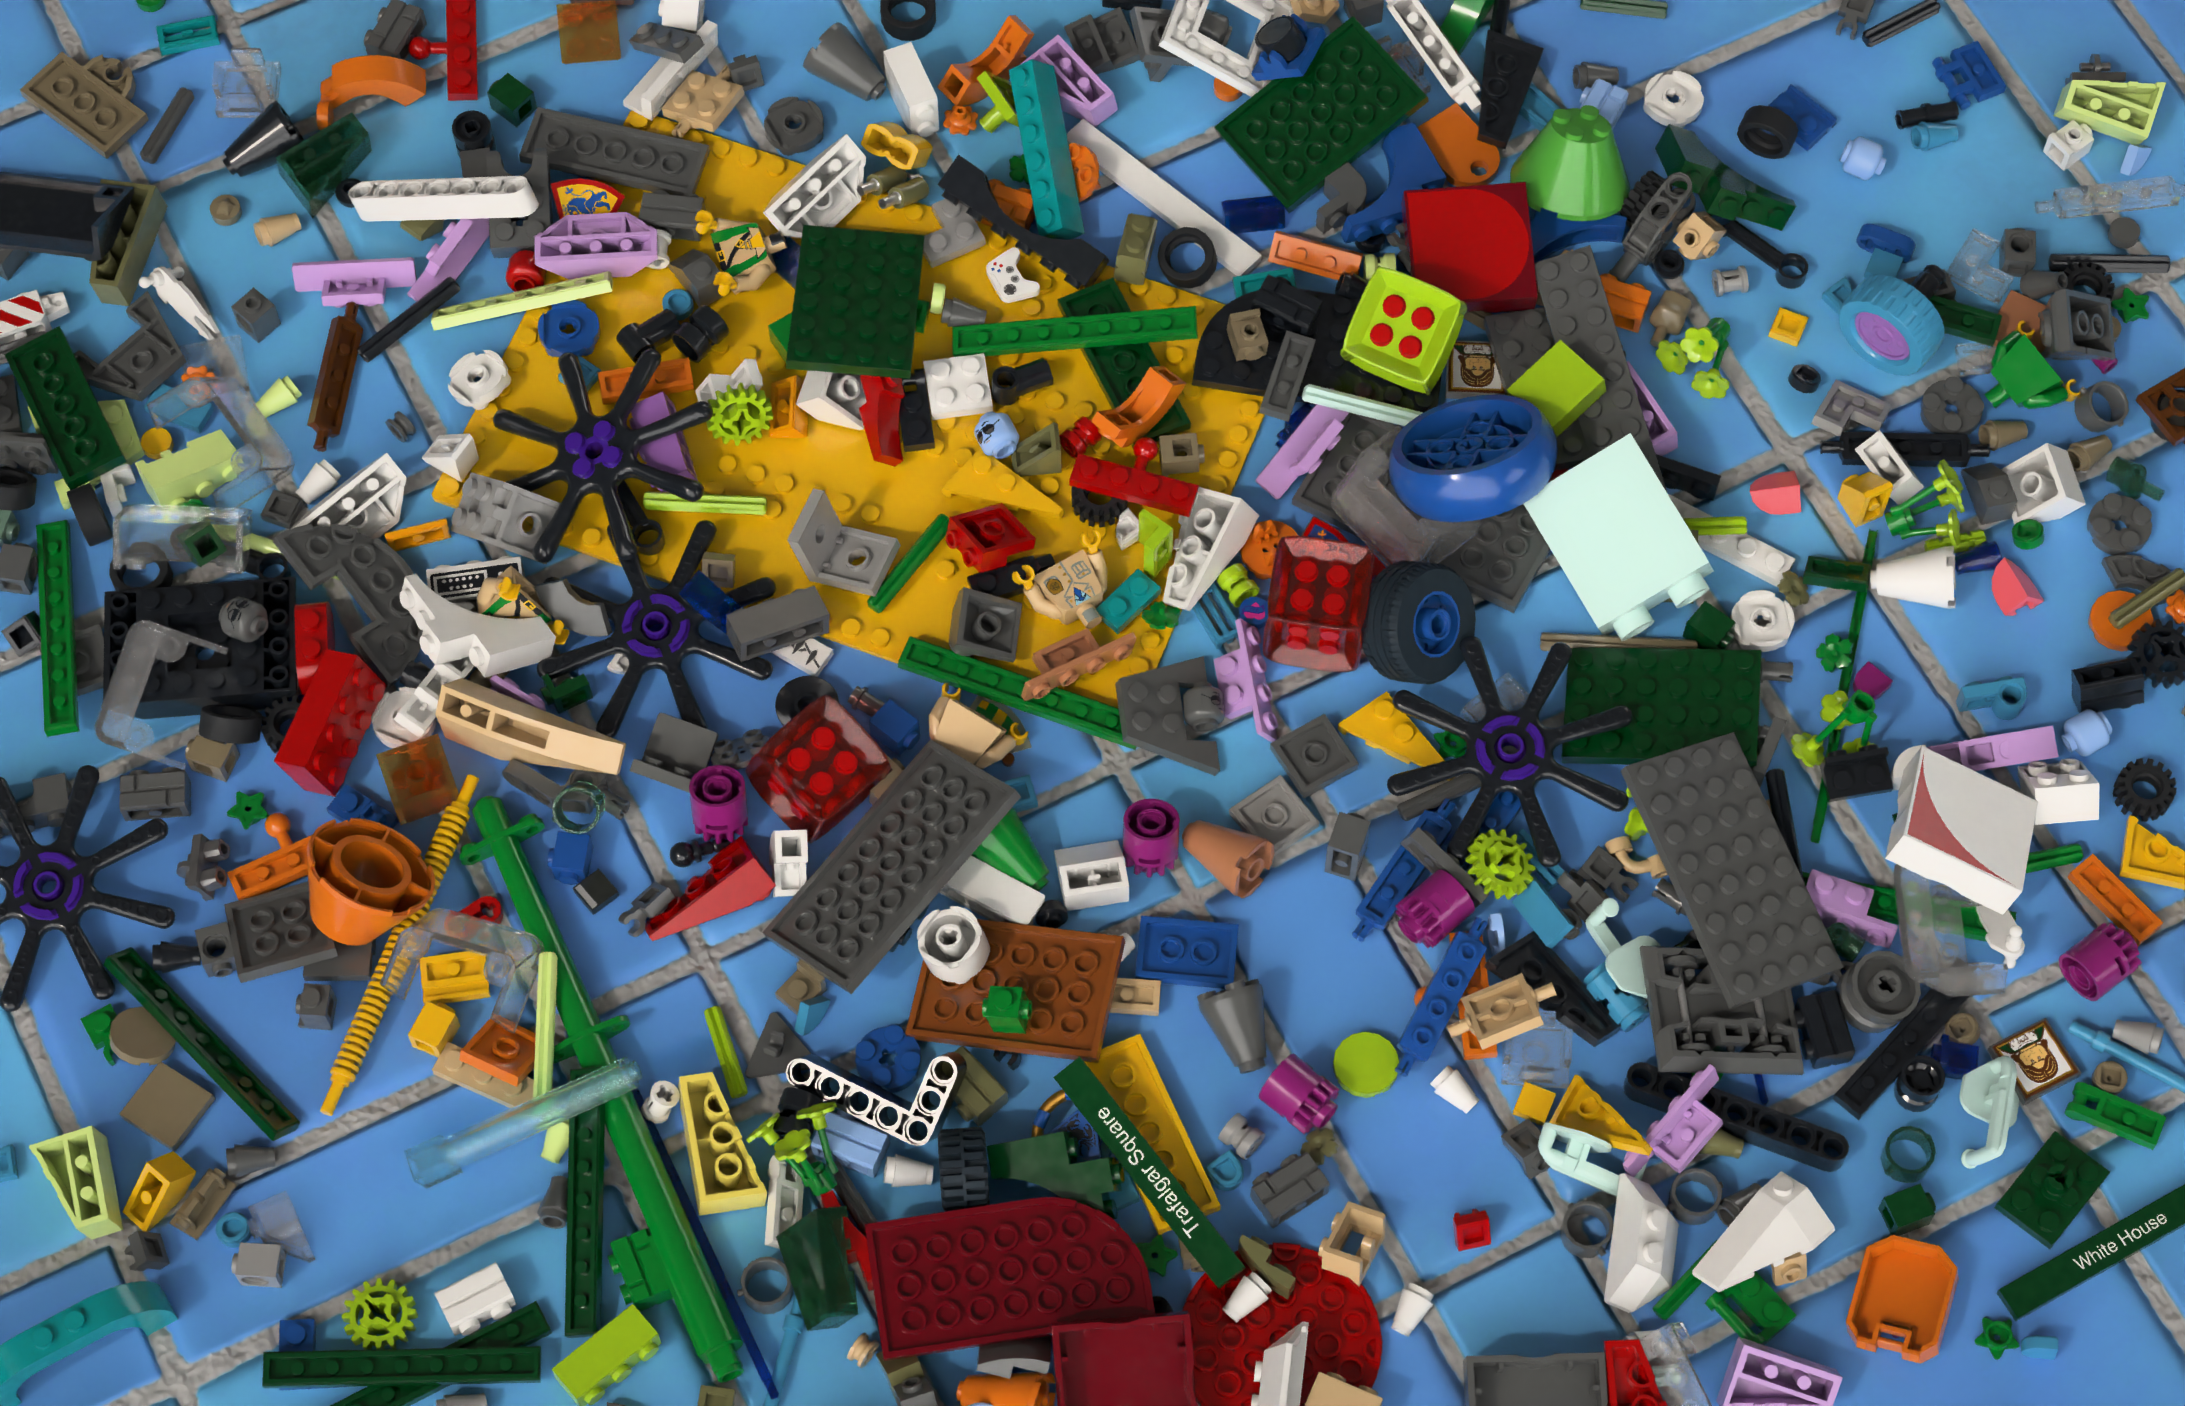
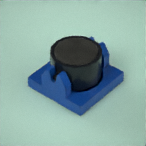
M1292 14L1291 17L1282 15V17H1277L1261 27L1255 37V43L1261 54L1251 73L1256 81L1304 76L1325 39L1326 32L1322 27L1308 28L1305 21L1296 14Z

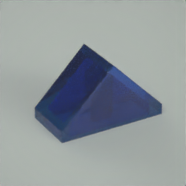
M700 570L695 573L678 593L705 619L726 635V615L737 609L744 608Z

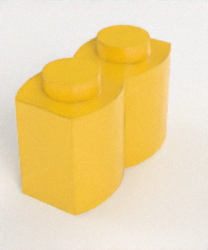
M889 121L868 124L861 141V145L869 153L880 157L886 156L894 166L904 170L925 167L933 149L932 145L925 138L914 134H907L900 125Z

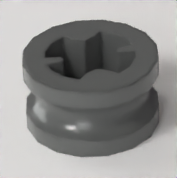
M397 411L394 414L395 418L393 420L388 419L385 423L398 440L405 442L408 439L407 435H413L416 433V429L404 414Z

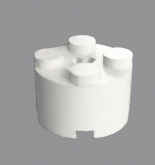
M949 906L951 909L941 911L937 909L929 913L918 927L917 940L919 952L931 973L937 978L957 984L967 983L970 978L981 971L987 962L990 953L987 937L977 918L969 910L959 906Z

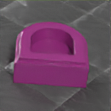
M1868 661L1856 674L1853 689L1855 692L1860 689L1876 700L1891 687L1893 680Z

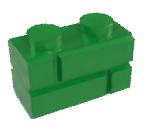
M646 1228L632 1233L630 1236L612 1241L610 1246L613 1254L607 1256L614 1275L621 1273L625 1284L620 1285L619 1288L625 1304L633 1303L639 1312L673 1298L647 1238L650 1236V1232Z

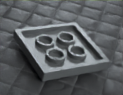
M308 882L224 904L237 974L241 983L338 957L335 941L323 934L311 918Z

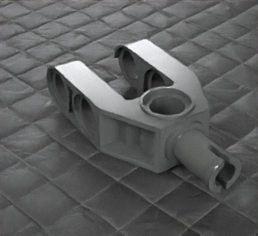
M1682 172L1671 174L1637 217L1622 242L1624 254L1612 270L1608 272L1615 276L1618 281L1625 283L1638 264L1648 266L1676 235V229L1684 219L1689 218L1694 211L1696 200L1692 192L1691 179L1687 174ZM1675 181H1684L1687 184V190L1677 187L1670 191V187ZM1690 198L1689 206L1682 209L1683 205ZM1657 205H1660L1659 208L1652 215L1653 208ZM1672 222L1671 229L1663 233L1669 223Z
M511 760L502 771L503 777L511 785L555 811L590 814L594 808L599 807L615 816L616 819L621 820L624 817L621 811L626 814L630 807L629 801L609 791L604 773L574 770L566 784L560 786L518 760ZM582 785H591L587 790H578Z

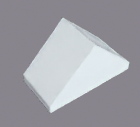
M469 433L439 435L422 456V459L431 466L462 482L479 460L474 439Z

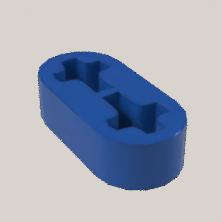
M1875 224L1863 225L1856 239V243L1863 250L1873 253L1874 249L1878 248L1903 257L1902 263L1910 261L1916 248V244L1911 238Z

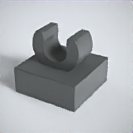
M745 54L734 57V62L728 64L732 83L742 85L744 92L764 85L760 64L756 55L746 58Z
M137 1230L128 1236L130 1245L124 1252L125 1255H132L135 1259V1263L129 1266L130 1270L140 1272L147 1268L161 1270L170 1264L160 1233Z

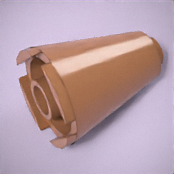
M1202 820L1189 823L1182 834L1184 848L1227 890L1240 898L1248 897L1261 885L1264 880L1259 877L1264 868L1269 870L1272 865L1274 845L1266 838Z

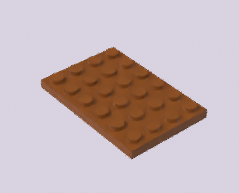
M977 919L987 937L990 953L981 971L970 978L967 983L957 984L937 978L931 973L923 959L905 1032L906 1036L914 1037L920 1041L1076 1060L1080 1056L1083 1061L1099 1063L1125 946L1123 936ZM990 986L1023 987L1028 999L1032 1001V1016L1028 1020L1026 1034L993 1032L986 1017H983L982 1014L983 999L989 996Z

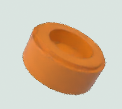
M1215 77L1213 90L1217 98L1222 101L1231 102L1237 100L1243 92Z
M319 101L317 104L316 121L317 127L321 131H331L333 128L334 110L332 101Z

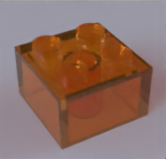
M438 734L376 754L400 825L444 811L447 806L451 805L452 801H456L459 793Z

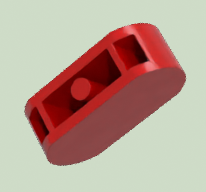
M328 601L296 604L294 608L296 670L302 695H305L326 649L335 651L334 620Z

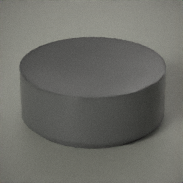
M2127 217L2115 219L2108 230L2109 241L2114 246L2123 249L2134 246L2140 235L2139 225Z

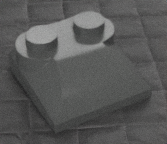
M963 587L958 593L952 611L949 634L951 650L961 656L972 657L977 655L1013 663L1016 658L1022 603Z

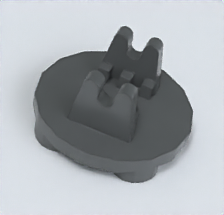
M760 729L749 730L741 738L732 741L724 739L716 742L711 761L713 766L723 765L735 770L759 763L762 772L766 773L769 772L766 757L772 753L774 744L770 737L762 735Z

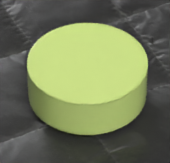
M934 283L930 313H942L946 290L945 284Z

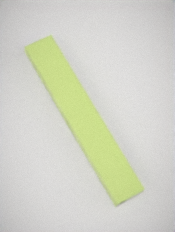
M607 271L439 308L433 312L431 323L435 331L612 292L614 281L611 272Z

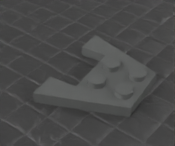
M148 291L126 309L128 317L141 326V328L101 363L97 364L80 350L74 353L90 386L143 401L187 362Z
M1204 656L1120 678L1115 686L1123 742L1216 776L1220 771L1216 741L1187 740L1180 688H1193L1195 683L1207 682Z

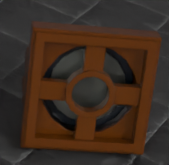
M2185 368L2139 394L2136 398V402L2150 417L2153 431L2160 438L2169 441L2173 446L2181 442L2185 444V391L2175 389H2185Z

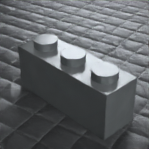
M814 585L805 589H797L790 594L775 599L770 598L760 604L748 608H740L727 614L726 633L740 661L743 662L829 633L830 614Z

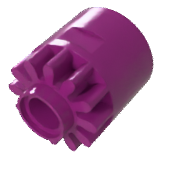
M723 765L709 766L698 771L692 777L689 784L695 833H703L704 841H709L711 837L714 838L716 844H721L722 839L733 842L734 833L743 835L744 826L748 825L745 780L737 770Z
M1143 799L1133 803L1125 811L1123 818V856L1125 857L1126 867L1134 865V874L1138 875L1143 871L1148 878H1151L1155 872L1163 876L1165 874V867L1174 869L1175 860L1178 859L1180 818L1177 810L1171 804L1159 799Z
M1441 869L1436 870L1395 906L1397 908L1395 913L1401 917L1398 921V926L1403 934L1413 943L1420 944L1423 942L1427 948L1436 946L1475 911L1474 903L1465 888L1452 875Z
M2102 923L2059 957V966L2067 982L2078 994L2090 1001L2100 999L2138 969L2142 962L2137 958L2140 953L2133 937L2124 929L2118 928L2116 930L2113 923L2109 925Z
M1293 1053L1286 1057L1269 1076L1259 1093V1099L1281 1117H1286L1287 1121L1300 1132L1308 1134L1312 1127L1323 1128L1335 1114L1338 1105L1333 1101L1338 1097L1340 1089L1325 1077L1319 1076L1313 1071L1311 1066Z

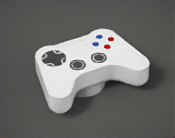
M1016 247L1010 248L986 265V274L998 296L1005 303L1036 297L1040 293L1039 283L1024 279L1018 271L1016 265L1020 260V251Z

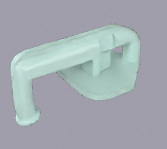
M1606 898L1587 917L1585 922L1586 928L1605 955L1606 970L1617 987L1622 991L1643 997L1648 1003L1639 948L1641 946H1660V944L1654 938L1643 935L1621 946L1604 922L1607 917H1614L1618 914L1619 905L1615 899Z
M2001 1056L1964 1074L1962 1077L1959 1098L1963 1109L1968 1114L1989 1123L1986 1146L1977 1150L1966 1149L1962 1153L1961 1161L1966 1168L1972 1169L1977 1165L2000 1157L2006 1147L2009 1127L2013 1126L2017 1120L2019 1097L2015 1091L2017 1069L2014 1060L2009 1056Z
M1544 1122L1539 1136L1538 1148L1545 1162L1557 1172L1617 1197L1619 1175L1586 1161L1589 1152H1611L1612 1145L1588 1133ZM1555 1139L1567 1144L1564 1153L1552 1148ZM1647 1163L1636 1174L1635 1178L1642 1180Z

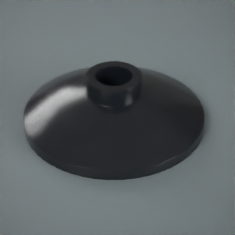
M802 676L789 681L781 688L776 697L775 709L781 724L796 734L798 733L796 730L807 719L812 718L814 722L817 721L810 728L812 731L808 735H812L815 729L828 727L827 722L836 719L839 712V699L835 689L827 681L814 676ZM806 707L814 709L811 713H803L802 711Z

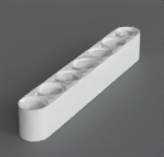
M524 176L362 181L352 186L348 192V196L359 217L367 222L525 217L535 212L539 206L538 200L527 178Z

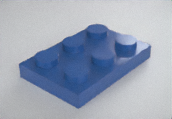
M1141 915L1135 979L1158 980L1164 984L1225 989V985L1234 982L1239 924Z

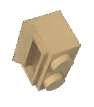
M1348 1201L1342 1213H1336L1329 1238L1324 1237L1321 1241L1318 1256L1322 1257V1269L1348 1277L1360 1287L1385 1238L1386 1214ZM1352 1231L1365 1235L1355 1256L1342 1252Z

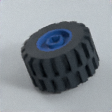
M982 1127L941 1129L938 1135L942 1208L946 1212L990 1205L986 1140Z

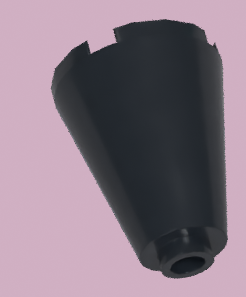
M277 100L270 103L224 151L226 158L222 161L232 175L238 173L240 177L298 157L309 151V147L301 133L289 119L290 117Z

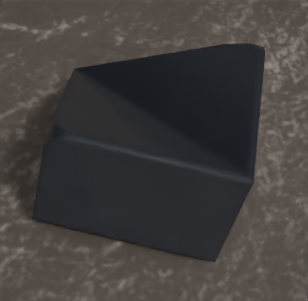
M35 610L24 615L1 631L18 657L23 656L41 643L40 618Z

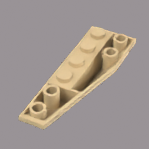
M463 678L441 686L435 715L445 738L504 761L514 759L528 764L615 775L620 773L626 743Z

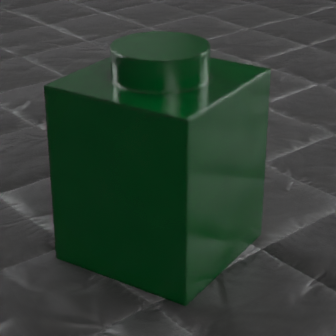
M509 73L505 74L500 80H496L487 91L491 109L515 127H518L537 109L534 92Z
M201 520L176 536L191 561L199 567L227 551L212 524L205 520Z
M1704 601L1686 622L1683 637L1689 640H1696L1699 649L1727 650L1735 639L1732 633L1736 622L1707 601Z
M1921 1184L1884 1197L1878 1209L1891 1236H1900L1929 1225L1935 1215L1936 1206L1930 1193H1925Z

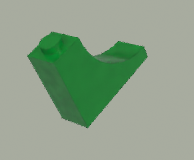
M1454 0L1440 28L1459 55H1461L1494 6L1495 0Z

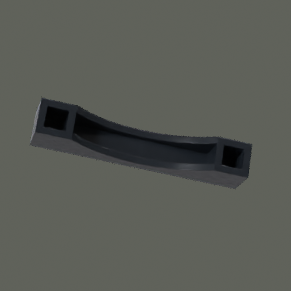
M960 155L956 157L938 183V186L944 191L941 195L943 198L955 206L959 202L968 208L966 213L980 223L983 219L991 223L992 227L990 230L1001 238L1006 239L1007 236L1017 241L1015 244L1016 248L1028 256L1033 252L1042 258L1039 263L1052 273L1056 269L1064 273L1066 277L1063 280L1077 290L1081 286L1084 288L1092 286L1109 263L1106 255L1082 239L1063 240L1047 238L1017 225L999 207L985 173Z

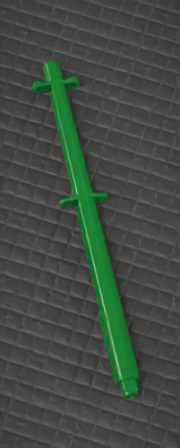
M485 796L479 799L472 809L473 817L483 840L479 843L471 842L464 845L460 849V861L463 865H473L494 856L538 963L541 952L556 953L558 957L556 1007L569 1038L554 1046L553 1064L577 1056L581 1068L603 1067L606 1069L605 1125L651 1235L647 1238L698 1357L705 1364L710 1363L718 1382L731 1381L744 1372L742 1362L737 1353V1350L743 1345V1341L609 1041L610 1038L630 1026L629 1018L626 1015H620L604 1022L600 1021L523 850L521 842L541 832L545 827L543 820L537 817L536 814H528L519 820V824L513 826L502 799Z

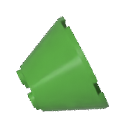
M1585 105L1581 109H1556L1550 121L1514 162L1510 172V183L1526 182L1529 207L1538 212L1541 211V208L1558 213L1557 218L1563 220L1593 221L1612 216L1622 209L1623 202L1630 192L1629 180L1612 127L1608 120L1599 114V110L1590 105Z

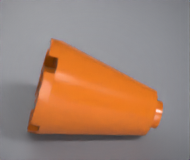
M1039 1372L1011 1373L1010 1379L992 1374L968 1375L964 1381L961 1380L959 1382L956 1398L957 1401H960L961 1406L981 1402L990 1403L993 1406H1054L1055 1393L1049 1392V1383L1055 1384V1378L1052 1373L1043 1374Z

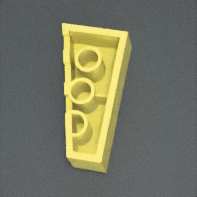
M713 1072L679 1076V1103L698 1215L765 1206L767 1190L757 1174L751 1155L746 1150L741 1133L730 1115V1109Z

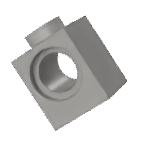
M240 1242L239 1252L234 1253L232 1258V1273L235 1274L243 1286L282 1288L287 1255L281 1245Z

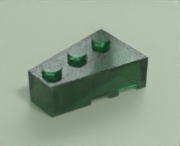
M351 112L276 157L280 176L312 218L335 194L337 185L341 181L348 179L372 151L369 134Z
M847 1206L815 1209L776 1236L807 1331L838 1328L858 1315L854 1271H848L846 1250L851 1249L850 1238L845 1239L843 1217H848Z

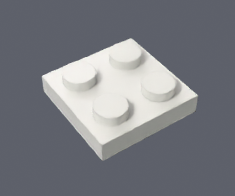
M984 353L923 361L932 420L983 414L993 411Z

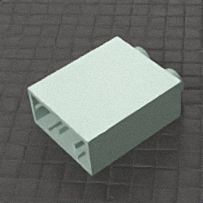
M1631 433L1550 481L1537 495L1524 503V506L1603 635H1609L1616 631L1621 641L1628 640L1640 634L1655 622L1649 613L1650 609L1671 598L1676 608H1681L1697 600L1710 589L1704 577L1714 572L1711 564Z

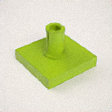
M984 71L977 77V80L995 106L979 119L980 124L990 133H993L1005 120L1019 127L1011 82L988 71Z

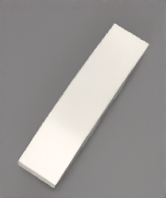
M465 657L434 665L413 695L397 713L394 720L421 738L436 719L435 714L441 686L460 678L466 679L475 668L470 658Z

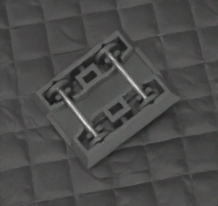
M1641 946L1639 948L1659 1072L1697 1073L1700 1070L1704 1071L1711 1064L1715 1067L1717 1073L1804 1074L1798 1026L1793 1012L1795 1008L1791 988L1729 1009L1702 948ZM1695 969H1703L1697 976H1695Z

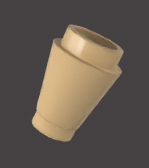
M292 213L260 218L259 222L253 224L259 244L272 247L296 233V231L301 230V223L297 214Z

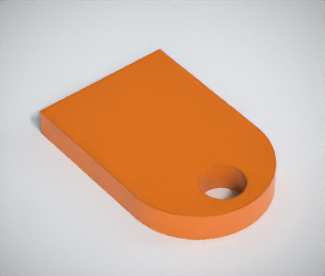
M1454 103L1417 127L1450 184L1456 187L1488 185L1496 177L1500 163L1497 147L1477 140L1478 126L1457 103ZM1482 167L1487 173L1479 176L1472 173L1471 169Z

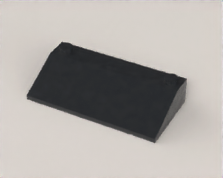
M0 172V248L80 257L87 261L101 260L114 246L132 200L134 187Z

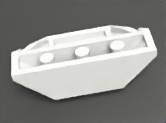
M845 134L816 156L771 199L763 214L778 231H781L783 236L802 238L803 225L835 227L861 202L862 196L857 193L856 188L862 185L864 181L866 156L852 139Z
M385 453L355 473L306 512L292 528L312 524L313 527L338 524L356 528L358 533L374 540L375 538H380L400 520L404 486L407 477L388 453Z
M1626 1173L1619 1175L1604 1303L1630 1313L1672 1287L1679 1224L1648 1183Z
M1301 1322L1265 1349L1263 1362L1256 1361L1254 1382H1260L1259 1395L1252 1394L1251 1406H1300L1309 1322Z

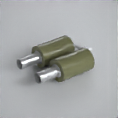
M894 165L870 174L867 177L866 183L856 188L860 196L870 192L876 196L888 192V196L878 201L882 209L892 205L900 209L912 203H917L929 194L928 184L919 174H909L904 169Z

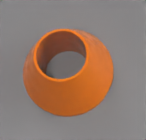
M351 818L349 822L336 823L335 819L328 821L315 830L307 846L311 918L316 927L334 941L352 946L368 944L420 910L429 901L435 886V876L431 865L426 866L420 857L422 851L403 834L386 825L361 818Z

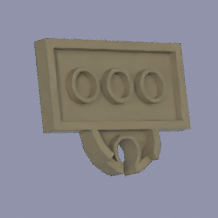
M60 52L20 89L22 97L106 159L149 120L144 111L130 102L134 97L136 84L129 66L123 70V75L119 79L110 80V76L120 72L123 66L120 60L104 58L103 54L92 58L84 66H81L64 52Z

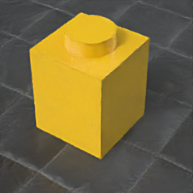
M426 1001L408 1033L412 1047L439 1058L447 1041L452 1042L460 1027L455 1010L444 1003L439 1002L435 1005Z

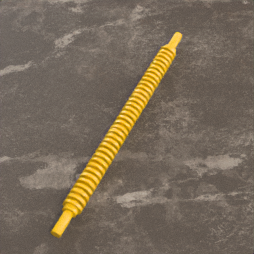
M467 775L456 801H452L451 805L445 808V813L441 817L442 821L439 822L438 828L434 833L435 836H433L431 844H429V851L426 852L423 859L426 866L431 865L434 872L435 886L433 893L424 907L392 928V934L388 938L389 942L384 947L386 950L382 951L378 965L374 969L375 973L371 976L372 981H369L368 988L364 992L365 996L361 999L362 1004H359L357 1008L359 1012L355 1013V1019L352 1020L351 1027L347 1031L348 1035L344 1037L345 1043L341 1044L340 1049L342 1051L337 1053V1058L339 1059H335L333 1062L334 1066L330 1069L332 1074L330 1081L332 1084L320 1109V1112L325 1115H333L344 1087H349L350 1082L355 1081L356 1076L354 1074H358L359 1067L363 1063L362 1059L366 1056L365 1051H368L370 1047L368 1043L372 1042V1035H375L376 1028L380 1024L379 1020L383 1017L382 1012H385L387 1008L385 1004H389L390 997L394 992L393 989L397 985L396 981H399L400 974L404 969L403 966L406 965V958H409L410 951L414 946L413 943L417 940L416 935H419L420 928L424 924L423 920L427 917L426 912H429L431 908L430 905L434 901L433 897L436 896L440 882L444 878L443 875L447 871L446 867L449 866L450 859L454 855L453 852H455L463 830L466 828V822L469 821L470 815L468 813L470 808L468 804L479 782V778L474 775Z

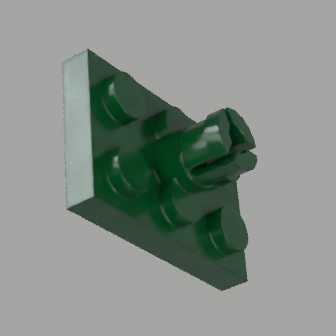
M2054 1131L1994 1208L2050 1250L2108 1177L2110 1171Z

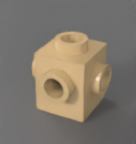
M1693 212L1689 218L1684 219L1676 229L1678 234L1673 239V242L1680 247L1678 251L1689 260L1706 259L1712 257L1720 247L1718 242L1727 230L1707 212Z

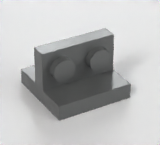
M1134 6L1129 14L1140 60L1144 62L1150 81L1161 82L1172 65L1194 67L1191 63L1158 46L1172 10Z

